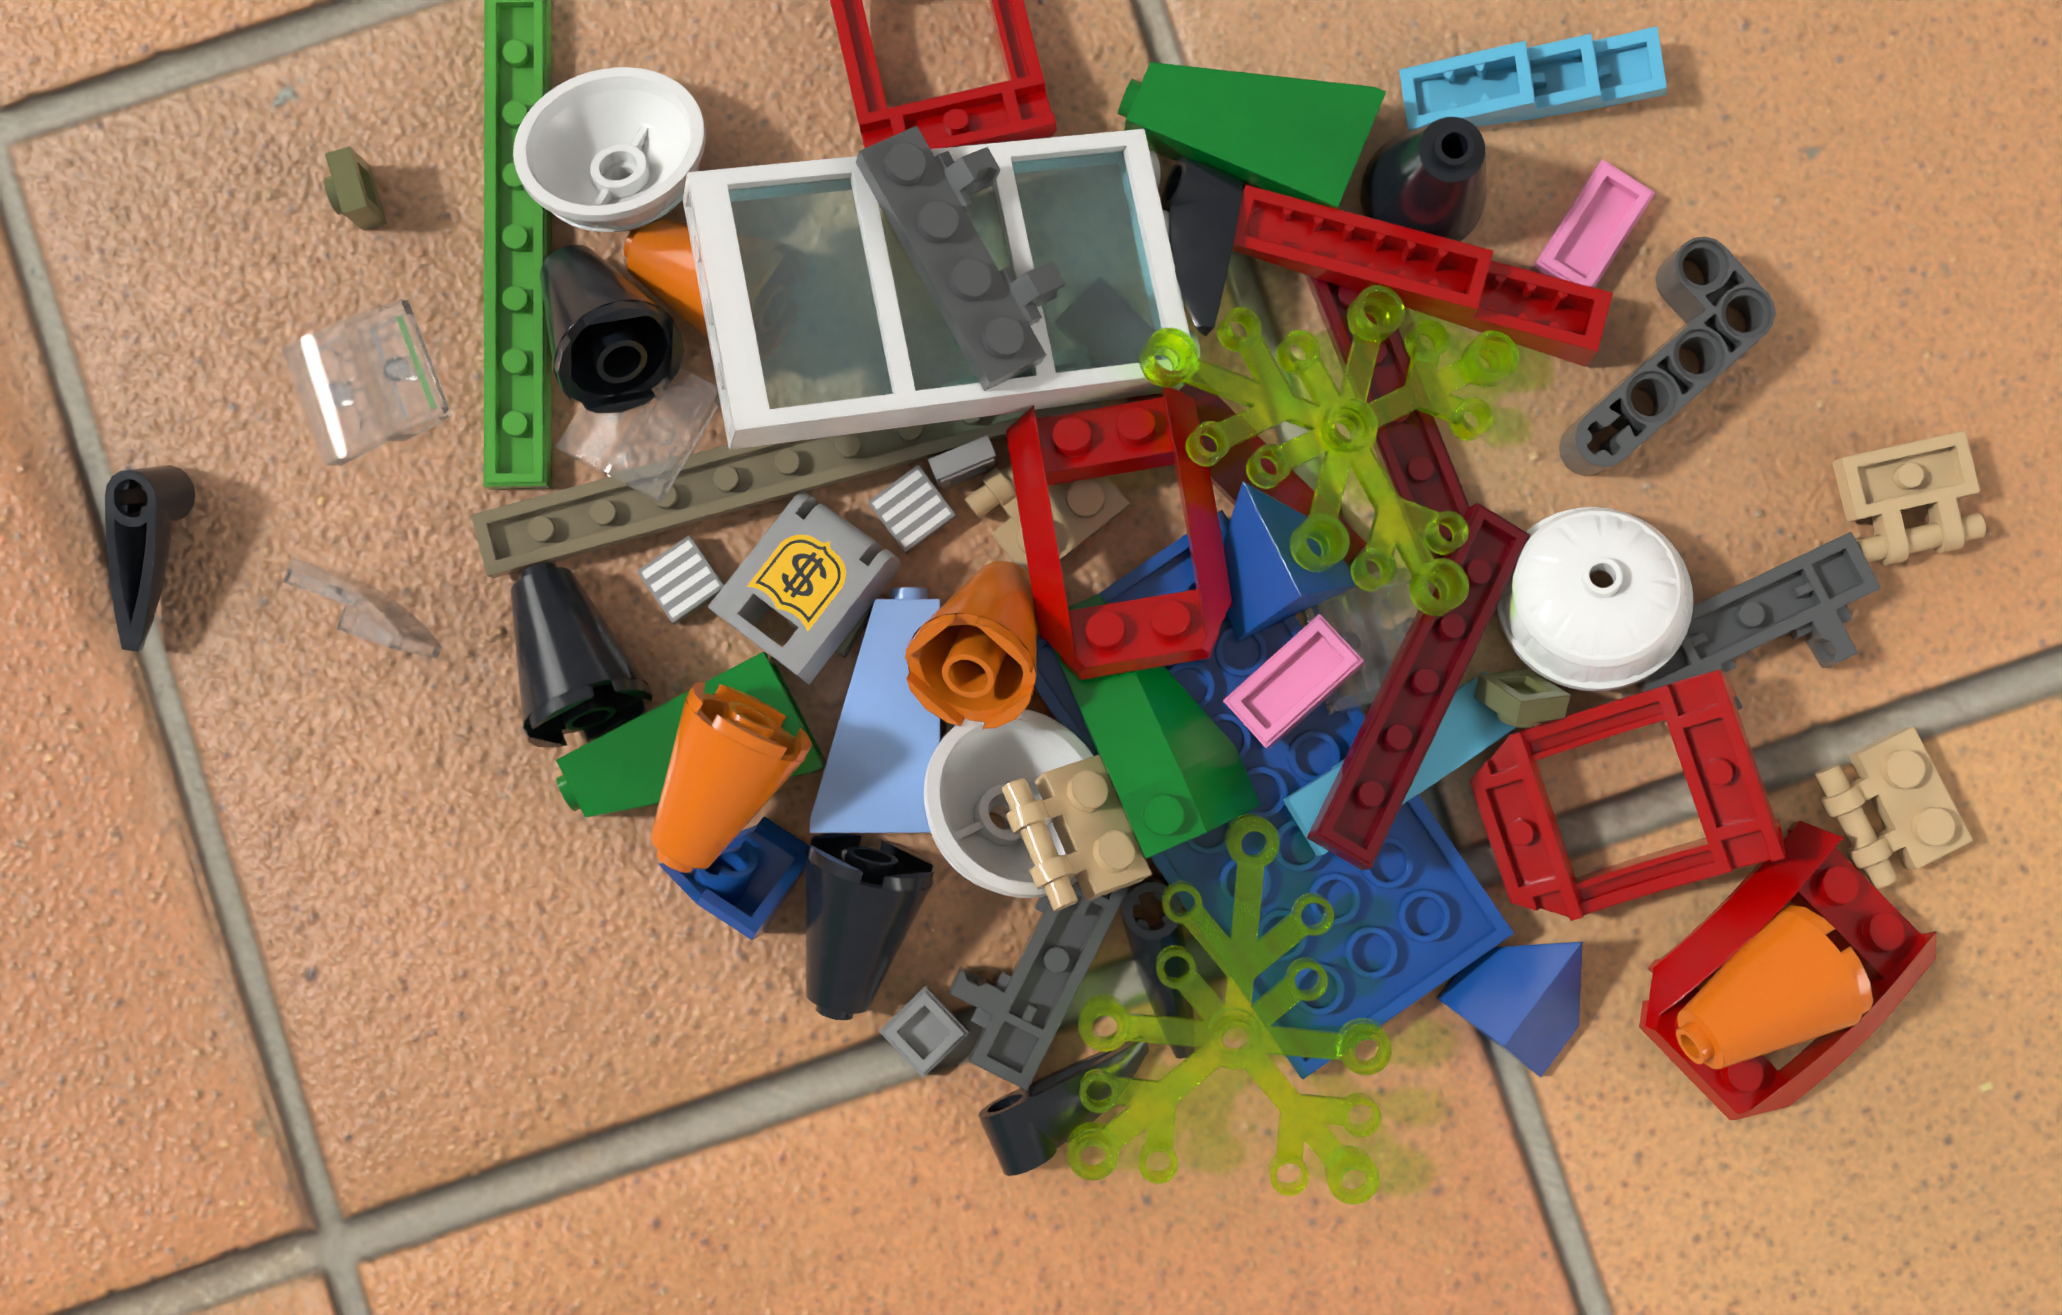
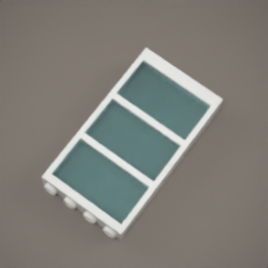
M1145 129L930 149L934 157L949 151L955 162L962 156L988 147L1001 170L992 186L968 196L972 206L966 213L999 271L1009 267L1016 280L1026 272L1053 261L1065 282V286L1058 290V296L1055 299L1037 307L1042 318L1039 322L1031 325L1033 332L1046 353V357L1040 364L985 391L856 164L857 156L687 172L683 204L729 450L1028 411L1033 405L1035 410L1160 394L1162 393V383L1179 391L1198 371L1200 345L1196 333L1188 329L1184 310L1185 301L1176 278L1171 252L1169 212L1166 210L1162 211L1158 193L1160 164L1156 153L1149 151Z

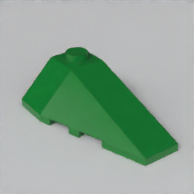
M1097 594L1069 606L1068 610L1108 603L1100 594ZM1053 648L1098 755H1100L1144 858H1149L1207 833L1261 805L1236 746L1164 666L1080 680L1062 662L1061 655Z

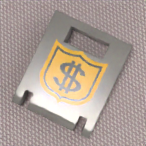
M803 491L794 496L709 604L708 608L810 685L897 573L901 561L887 549L882 550L883 547L826 505L819 504L816 498ZM770 607L798 627L783 648L753 626L760 622Z

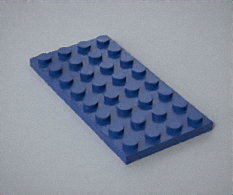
M1221 510L1218 512L1222 542H1224L1230 520ZM1185 534L1098 594L1108 604L1195 590L1196 583L1188 535ZM1294 615L1239 641L1227 616H1225L1210 658L1166 665L1164 667L1236 746L1261 805L1207 833L1162 851L1150 858L1170 888L1176 893L1179 901L1298 1076L1303 1080L1509 938L1514 932L1419 794L1401 805L1371 869L1362 871L1330 851L1322 856H1316L1283 799L1332 769L1331 767L1346 758L1365 716L1342 684L1268 751L1223 700L1300 632L1303 626ZM1038 634L1035 689L1057 722L1073 732L1087 746L1093 756H1096L1098 753L1053 648L1044 638L1040 639Z

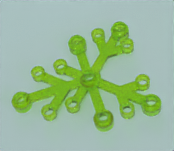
M1373 285L1365 288L1348 307V326L1354 337L1340 391L1320 358V345L1311 333L1304 330H1295L1289 333L1278 345L1275 360L1261 335V322L1258 316L1252 310L1245 307L1233 308L1226 314L1217 327V337L1226 349L1232 352H1240L1254 379L1198 358L1194 341L1188 334L1179 329L1162 328L1150 337L1139 355L1140 368L1148 381L1161 387H1173L1183 382L1249 407V409L1219 423L1206 421L1195 428L1187 438L1186 451L1191 460L1201 466L1215 465L1228 453L1230 447L1284 422L1310 430L1279 446L1276 444L1261 446L1250 456L1246 464V472L1250 481L1260 488L1270 489L1284 480L1291 469L1324 454L1309 518L1296 527L1290 538L1291 554L1298 565L1311 572H1323L1337 564L1347 554L1350 545L1349 534L1343 523L1338 520V515L1351 467L1375 510L1366 551L1356 557L1351 565V576L1355 584L1365 591L1372 592L1381 589L1391 582L1397 570L1396 562L1393 558L1396 548L1412 575L1409 592L1411 601L1417 609L1428 615L1441 616L1460 606L1466 600L1469 593V581L1462 567L1450 559H1434L1429 551L1430 549L1434 553L1446 555L1462 546L1469 534L1466 521L1456 512L1443 511L1439 513L1400 498L1372 447L1379 427L1415 410L1449 422L1451 431L1461 440L1474 441L1482 436L1493 425L1494 415L1490 406L1482 399L1474 397L1464 399L1451 393L1469 384L1494 387L1509 377L1519 364V352L1510 337L1495 330L1485 331L1465 347L1461 360L1437 371L1440 356L1449 346V335L1440 323L1433 320L1422 321L1405 339V348L1411 357L1405 386L1368 404L1366 400L1380 343L1401 326L1405 317V309L1401 298L1396 292L1386 286ZM1365 313L1372 315L1375 318L1377 325L1373 324L1366 317ZM1231 322L1241 324L1246 329L1247 337H1240L1235 334L1231 328ZM1420 335L1427 336L1432 341L1434 350L1423 345ZM1290 345L1300 347L1305 353L1306 360L1296 358L1291 352ZM1155 356L1166 357L1172 364V371L1163 368L1157 362ZM1480 357L1488 363L1490 369L1482 363ZM1280 367L1289 374L1300 376L1314 402L1294 394ZM1465 412L1474 415L1478 427H1474L1467 422ZM1336 423L1342 424L1348 429L1350 439L1340 433ZM1205 435L1212 438L1216 443L1217 452H1209L1204 449L1200 443V436ZM1261 458H1267L1275 464L1277 469L1276 475L1268 474L1263 470L1260 462ZM1439 524L1445 525L1450 529L1453 537L1452 542L1445 540L1441 536ZM1307 538L1318 542L1322 550L1321 557L1310 550L1306 541ZM1367 560L1373 561L1378 565L1381 571L1380 579L1374 578L1369 574L1366 568ZM1427 582L1437 587L1440 595L1439 600L1434 598L1429 592Z
M1244 814L1231 822L1225 834L1227 851L1237 863L1230 938L1202 906L1201 895L1193 884L1186 881L1174 882L1164 890L1162 895V906L1167 917L1173 922L1184 924L1227 975L1224 1002L1198 973L1192 954L1184 947L1169 946L1162 950L1157 957L1156 970L1158 977L1165 986L1178 989L1202 1019L1129 1013L1121 1000L1105 994L1094 996L1084 1003L1078 1017L1079 1033L1083 1041L1094 1050L1102 1052L1113 1051L1122 1046L1125 1041L1200 1048L1161 1080L1116 1077L1105 1069L1088 1071L1082 1077L1079 1084L1080 1100L1086 1109L1094 1113H1104L1115 1105L1128 1107L1106 1125L1088 1122L1075 1128L1067 1141L1068 1164L1072 1171L1083 1179L1092 1181L1103 1179L1116 1168L1119 1160V1150L1147 1127L1146 1143L1141 1147L1138 1154L1140 1172L1151 1183L1163 1184L1170 1181L1178 1170V1158L1173 1147L1176 1103L1219 1067L1231 1070L1245 1069L1280 1111L1276 1154L1268 1164V1176L1273 1188L1282 1195L1294 1196L1301 1193L1307 1187L1309 1170L1303 1159L1305 1140L1325 1164V1180L1334 1197L1346 1204H1361L1368 1201L1378 1189L1380 1182L1378 1168L1372 1157L1362 1148L1343 1146L1326 1124L1344 1126L1350 1134L1356 1137L1370 1136L1379 1128L1381 1123V1112L1372 1097L1361 1092L1352 1093L1346 1097L1301 1094L1267 1054L1342 1060L1344 1065L1353 1073L1367 1076L1376 1074L1387 1066L1392 1055V1044L1384 1029L1377 1022L1367 1018L1353 1019L1347 1022L1339 1032L1270 1026L1299 1001L1316 1000L1325 993L1328 986L1327 974L1321 964L1312 958L1304 957L1292 962L1287 969L1286 977L1252 1004L1254 979L1307 935L1317 936L1327 932L1333 924L1334 911L1331 904L1322 895L1317 893L1303 894L1295 901L1292 912L1258 939L1264 866L1271 863L1276 857L1280 840L1277 830L1265 817L1258 814ZM1257 831L1265 836V847L1258 854H1247L1242 850V839L1247 833ZM1187 891L1193 895L1194 905L1190 911L1176 913L1170 908V899L1176 892ZM1310 903H1319L1325 910L1324 918L1316 925H1307L1301 919L1302 910ZM1174 956L1182 957L1188 962L1187 972L1179 978L1169 977L1163 971L1165 962ZM1306 968L1316 970L1319 978L1313 988L1302 990L1295 985V978L1298 972ZM1100 1016H1110L1117 1022V1029L1109 1036H1099L1092 1029L1095 1019ZM1231 1028H1241L1247 1032V1040L1239 1048H1230L1223 1043L1225 1033ZM1367 1039L1375 1041L1377 1043V1052L1374 1057L1369 1060H1360L1355 1057V1048L1359 1042ZM1094 1081H1104L1112 1090L1106 1099L1096 1101L1087 1095V1087ZM1357 1105H1366L1371 1108L1369 1120L1360 1125L1351 1123L1348 1119L1351 1109ZM1095 1145L1104 1150L1106 1155L1102 1162L1090 1165L1082 1160L1081 1152L1088 1146ZM1153 1152H1164L1170 1157V1163L1165 1169L1155 1171L1146 1165L1147 1157ZM1289 1163L1297 1165L1300 1168V1174L1295 1181L1285 1183L1277 1178V1172L1281 1166ZM1360 1170L1364 1172L1365 1180L1363 1184L1355 1189L1343 1186L1342 1180L1348 1171Z

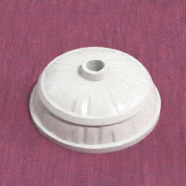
M605 68L571 78L550 90L535 103L524 117L517 131L513 150L514 165L518 177L530 197L562 221L580 229L594 232H624L643 227L662 218L682 201L687 172L699 170V163L705 149L706 130L697 102L681 84L672 78L642 68Z
M1599 507L1576 508L1559 512L1541 520L1526 531L1531 536L1520 552L1512 576L1497 605V614L1502 631L1514 652L1526 665L1556 684L1583 691H1610L1625 688L1647 679L1665 666L1679 649L1687 634L1693 612V590L1683 559L1673 544L1660 531L1631 514ZM1594 571H1605L1611 575L1613 584L1607 588L1597 587L1591 582L1589 575Z
M1024 709L1017 719L997 728L982 729L985 722L964 719L961 726L955 725L943 737L934 750L927 766L924 781V805L932 837L948 863L972 883L990 891L1017 898L1047 896L1044 888L1039 890L1036 888L1029 872L1034 867V864L1021 833L1013 834L1006 818V814L1011 810L1001 788L1012 781L1026 778L1035 800L1042 799L1035 784V780L1046 771L1093 757V754L1064 725L1048 716ZM990 812L997 813L1003 818L1005 830L998 828L992 822L989 816ZM1053 823L1047 824V829L1058 854L1066 855ZM1076 877L1069 879L1072 885L1077 882Z

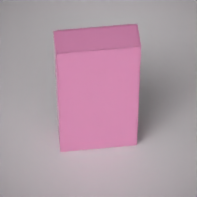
M1602 159L1593 170L1531 269L1537 273L1595 288L1655 192Z
M1318 614L1223 701L1269 751L1363 667L1365 663L1333 627Z

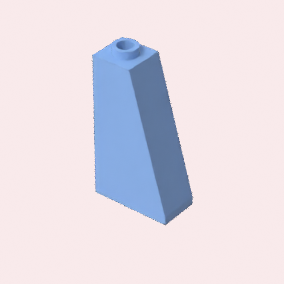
M891 588L890 599H875L811 813L810 833H931L924 805V781L930 758L937 745L943 739V720L926 710L910 691L906 679L909 670L907 659L905 660L906 649L915 632L943 606L940 599H928L927 588Z

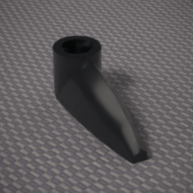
M1181 156L1176 161L1167 178L1162 194L1161 206L1162 210L1169 212L1171 252L1182 296L1198 332L1207 336L1215 327L1237 228L1243 181L1242 178L1189 157Z
M172 465L122 470L113 475L106 486L105 525L108 567L116 624L122 650L137 652L143 650L162 592L170 548L172 521L183 519L194 507L195 490L190 477L182 469Z
M1144 879L1139 883L1130 885L1121 903V916L1138 973L1163 1034L1175 1057L1178 1059L1187 1058L1194 1055V1013L1189 964L1180 919L1181 904L1176 893L1166 884L1155 879ZM1146 892H1152L1157 901H1167V912L1159 913L1161 922L1153 926H1149L1143 917L1133 916V906L1142 905L1139 896Z
M1140 1034L1032 1082L1027 1091L1019 1088L985 1106L978 1116L1004 1175H1019L1046 1163L1056 1154L1058 1147L1072 1139L1105 1112L1129 1084L1149 1052L1145 1037Z

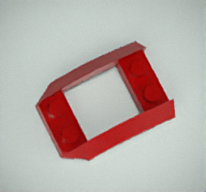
M830 0L864 149L915 126L919 128L930 149L1051 138L1057 131L1054 113L1051 111L1046 93L1045 80L1024 0H989L1008 81L887 108L863 1Z
M1163 383V397L1042 418H1036L1033 405L1006 430L1040 639L1044 638L1061 655L1062 662L1080 680L1208 659L1219 637V629L1229 607H1232L1217 507L1195 399ZM1174 465L1187 529L1196 589L1068 610L1048 486Z
M1722 668L1567 715L1565 718L1555 719L1508 736L1493 756L1471 778L1470 784L1510 903L1535 911L1544 909L1567 916L1570 921L1581 919L1587 914L1642 896L1729 873L1733 869L1768 860L1773 862L1786 857L1780 818L1775 819L1734 700L1737 694ZM1666 720L1706 837L1575 877L1536 760Z
M1803 821L1793 822L1787 829L1788 835L1783 840L1786 853L1784 859L1758 863L1736 889L1700 925L1660 959H1655L1647 968L1652 973L1649 1000L1642 1002L1639 1028L1729 1120H1738L1789 1107L1843 1063L1879 1028L1936 959V931L1921 934L1836 848L1844 837ZM1789 901L1795 906L1806 907L1825 918L1835 928L1826 936L1840 952L1851 946L1860 959L1871 985L1873 998L1871 1010L1861 1016L1863 1018L1856 1025L1815 1038L1780 1070H1777L1763 1055L1722 1069H1713L1704 1063L1697 1064L1693 1062L1678 1043L1676 1031L1679 1029L1677 1016L1700 991L1697 986L1759 933Z

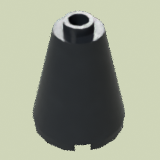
M1444 117L1393 137L1375 152L1362 177L1360 203L1365 217L1462 241L1475 228L1485 207V142L1476 126L1459 117Z
M568 245L548 256L540 271V281L554 372L563 393L570 400L573 398L581 402L586 410L597 414L622 413L643 406L656 397L652 389L666 376L671 382L679 372L683 358L684 347L681 332L673 318L587 246Z
M552 562L535 564L523 570L519 575L520 580L512 586L510 592L522 721L528 742L537 747L567 746L564 734L583 730L588 741L601 737L641 716L647 710L643 699L652 701L653 696L649 685L573 572L568 568L556 567V564Z
M826 833L813 836L811 839L809 850L806 852V997L816 1005V1011L822 1016L834 1020H850L854 1014L863 1013L870 1007L933 884L934 872L932 870L934 865L930 860L915 851L883 840L880 850L859 846L861 836L854 834Z

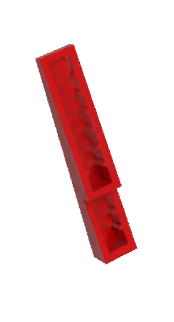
M1245 185L1242 195L1233 251L1584 367L1589 364L1598 352L1613 292L1492 261L1491 258L1494 250Z

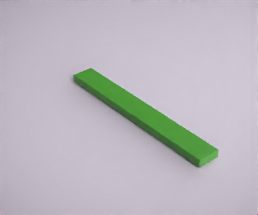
M484 0V487L489 490L552 489V353L540 281L542 265L548 256L552 254V212L539 205L524 189L518 177L513 157L515 137L524 117L540 98L552 90V0Z

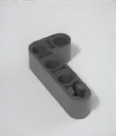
M1705 236L1693 238L1669 255L1659 266L1656 275L1657 290L1666 303L1685 322V325L1571 424L1561 436L1559 444L1560 458L1565 466L1575 474L1582 476L1597 475L1623 461L1766 335L1773 326L1776 313L1771 297L1734 255L1718 240ZM1684 260L1694 262L1700 267L1704 276L1703 285L1694 284L1687 279L1683 272ZM1727 307L1735 308L1742 313L1746 322L1745 333L1736 331L1729 325L1725 313ZM1680 347L1690 349L1698 357L1700 369L1697 375L1689 373L1680 364L1678 357ZM1633 388L1644 390L1650 395L1654 406L1651 416L1642 415L1635 410L1631 401ZM1611 424L1618 432L1605 440L1599 446V452L1593 454L1587 447V444L1593 438L1592 435Z

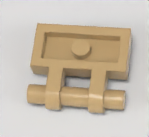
M1966 431L1847 456L1832 461L1846 521L1852 522L1872 518L1875 530L1873 536L1856 540L1868 563L1879 561L1882 565L1906 561L1911 553L1934 549L1938 553L1961 549L1965 541L1983 538L1986 534V524L1983 517L1979 513L1960 516L1956 498L1981 492ZM1926 505L1930 518L1928 524L1905 529L1901 511Z
M1010 463L1001 471L994 467L980 478L983 485L964 500L979 519L998 504L1010 519L992 532V537L1013 563L1021 566L1029 573ZM1108 476L1051 485L1048 488L1060 561L1129 507L1130 503Z
M1914 726L1902 727L1848 754L1859 778L1848 782L1839 763L1827 766L1815 773L1825 793L1820 800L1828 816L1837 817L1851 844V847L1847 849V853L1857 869H1864L1870 883L1876 889L1888 886L1898 880L1888 859L1895 851L1898 852L1906 868L1919 869L1973 842ZM1869 799L1872 801L1885 827L1884 830L1876 834L1861 807Z
M1100 755L1044 772L1035 780L1042 799L1035 800L1026 778L1012 781L1001 788L1011 810L1006 814V818L1013 834L1021 833L1034 864V867L1029 872L1038 890L1044 888L1054 912L1078 902L1069 879L1076 877L1086 901L1139 883L1152 874ZM1053 823L1066 855L1058 854L1047 829V824Z

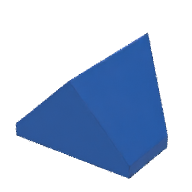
M1242 481L1223 542L1232 598V607H1229L1226 616L1239 641L1354 588L1356 585L1327 527Z
M763 816L757 825L742 830L710 867L706 869L693 868L692 872L683 873L668 867L664 863L658 865L697 905L753 940L766 931L805 871L806 852L809 850V845Z
M1583 942L1494 947L1452 976L1436 998L1537 1076L1542 1077L1579 1027Z

